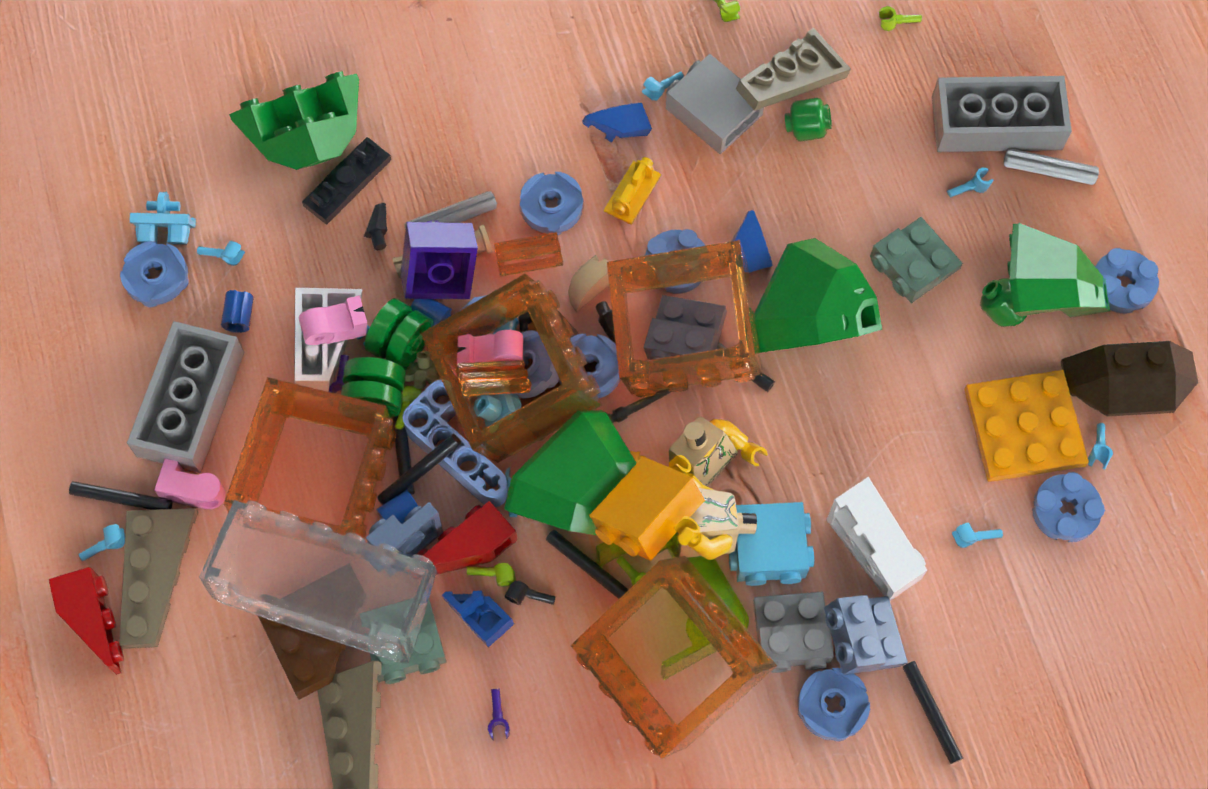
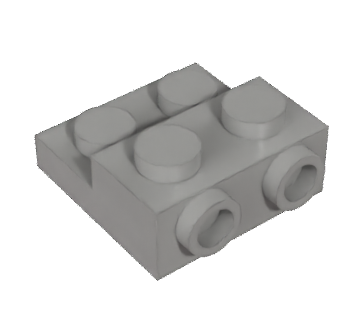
M823 592L754 597L753 605L761 669L770 668L772 673L790 671L791 666L805 665L807 670H818L827 667L826 663H831L834 654L831 631L825 619Z

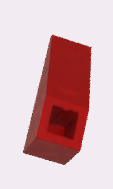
M490 501L483 506L480 504L476 505L466 514L464 522L456 528L451 526L439 536L437 544L429 550L427 548L422 549L412 558V564L409 566L411 575L414 579H420L467 568L468 566L472 567L490 563L517 541L516 530Z
M87 567L48 579L56 613L116 675L120 674L119 662L124 661V656L119 641H114L111 629L116 628V621L111 608H106L104 596H107L109 593L103 575L99 576L91 567Z

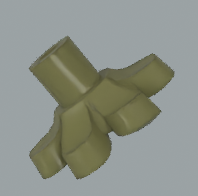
M420 351L417 353V362L409 363L405 381H414L415 388L423 389L426 386V381L432 384L440 380L439 377L447 376L448 370L442 360H431L428 351Z

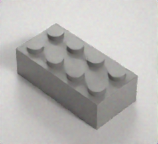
M1065 76L938 78L932 94L937 152L1007 151L1010 148L1021 151L1063 150L1072 132Z
M173 321L127 441L128 446L136 457L162 464L164 459L178 461L183 469L201 473L244 355L243 348L236 336Z

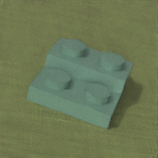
M922 217L902 230L896 229L873 246L870 255L874 267L879 272H884L892 281L895 291L900 296H905L911 304L961 269L963 264Z
M428 594L360 613L371 661L382 662L381 675H377L378 682L385 681V684L398 683L406 679V674L419 671L420 674L432 673L440 669V664L447 663Z

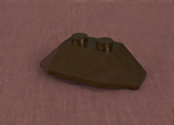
M1171 341L1104 344L1061 360L1062 370H1064L1070 395L1078 397L1085 404L1107 417L1174 413L1198 384L1193 352Z

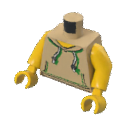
M698 417L694 422L685 426L684 433L670 447L669 462L677 455L684 456L691 464V471L689 473H692L703 485L708 487L738 454L737 450L741 449L742 459L754 466H759L754 461V455L757 451L765 456L768 453L765 448L753 442L748 443V437L730 421L722 419L708 421L703 417Z
M682 455L675 456L669 462L670 468L693 477L705 500L691 517H683L674 526L679 558L702 556L707 560H712L723 554H730L735 551L738 534L756 533V514L737 513L735 496L732 493L716 491L703 485L692 473H689L691 471V464Z

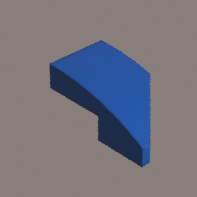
M642 103L607 108L588 114L582 120L586 127L589 128L593 125L606 134L605 139L611 143L616 136L619 138L648 136L652 130Z
M754 210L748 211L737 233L731 240L740 275L773 266Z
M446 591L442 594L449 606L487 647H490L514 625L512 618L490 596H484L482 591H473L472 594H453L452 591Z

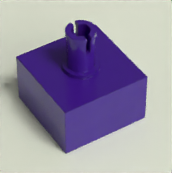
M432 220L427 222H406L401 265V279L405 299H470L478 250L472 223H442L436 220L435 222H432Z

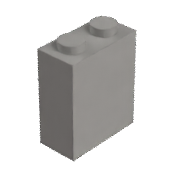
M711 54L702 61L697 60L693 63L687 75L680 81L677 79L672 82L666 91V109L719 154H722L763 115L764 108L755 111L736 90L740 78Z

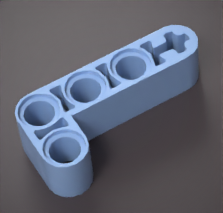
M437 380L430 384L405 409L403 421L409 438L427 454L436 448L437 442L455 434L460 439L461 445L438 464L482 504L490 501L495 507H498L505 503L507 499L508 486L506 476L447 423L455 416L459 409L457 391L450 381ZM442 395L451 397L450 401L445 404L435 402ZM418 418L428 420L422 427L411 425ZM465 461H473L477 464L470 471H463L459 468ZM486 483L491 487H495L498 484L499 489L495 491L491 488L487 491Z

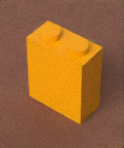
M643 456L589 516L597 528L595 530L596 535L608 545L614 543L630 556L635 557L639 555L651 561L676 534L674 526L683 517H691L705 500L693 477Z

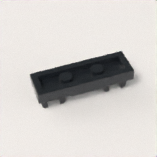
M366 137L302 201L303 206L327 225L391 161V155L373 140Z

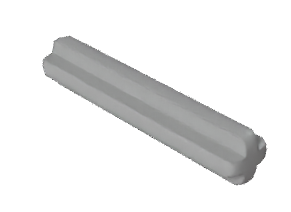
M1007 149L1004 156V166L1085 184H1095L1099 175V168L1097 166L1021 150Z
M487 191L407 222H427L429 220L435 222L436 220L442 223H459L496 209L497 202L493 193Z

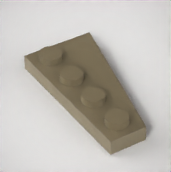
M812 28L803 39L798 38L791 43L786 51L778 52L769 63H763L740 79L736 90L755 111L845 79L851 68L823 37Z
M196 508L127 511L119 642L121 648L158 647L171 605L169 602L173 588L177 585L180 575L181 561L189 545L190 531L198 515Z
M371 661L337 673L330 684L317 690L333 789H378V764L374 763L375 747L379 745L380 730H376V708H380L381 693L377 692V675H381L382 662Z

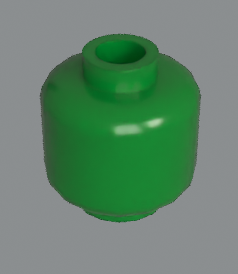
M820 98L793 102L790 113H785L787 132H793L794 137L798 141L824 138L827 130L832 129L829 104L824 105Z
M1009 278L990 281L983 288V295L980 300L982 311L995 324L1001 327L1016 326L1027 317V315L1018 316L1014 313L1013 309L1008 308L1006 289H1011Z

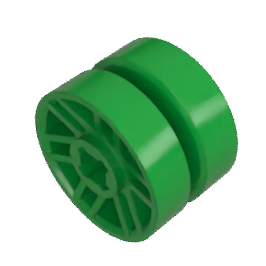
M393 298L382 307L373 320L365 339V350L378 358H386V360L395 362L407 370L409 363H414L417 360V353L424 350L433 329V319L417 310L412 311L411 306Z
M359 357L348 360L345 363L340 407L350 414L364 418L389 419L398 416L401 413L403 400L401 392L404 390L406 370L395 362L381 358Z

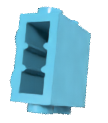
M803 502L736 505L737 513H755L757 516L756 533L738 534L735 551L729 554L730 571H736L737 582L745 581L746 585L749 586L766 584V580H780L782 584H795L801 582V579L806 578L809 567H814L813 546H807L806 534H811L810 513H804Z

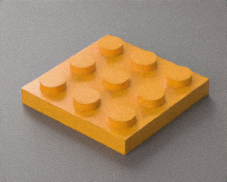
M1064 370L979 382L965 386L964 391L988 482L1086 467L1089 463Z

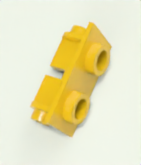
M642 157L641 160H633L604 208V212L630 225L633 224L661 177V173L653 170L652 166L654 163L651 159Z

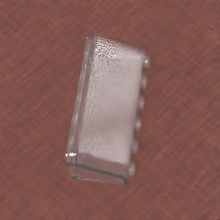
M234 500L199 576L212 598L225 605L395 662L409 663L437 574L436 566L433 565L430 559L416 554L412 558L399 554L396 548L387 544L374 546L365 543L366 540L353 533H346L345 536L334 533L325 524L313 522L310 525L301 522L297 516L285 511H280L279 514L267 511L265 506L255 501H247L245 504Z

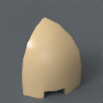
M596 255L593 256L572 277L568 293L570 303L576 313L615 281V266L604 258L598 262V257Z

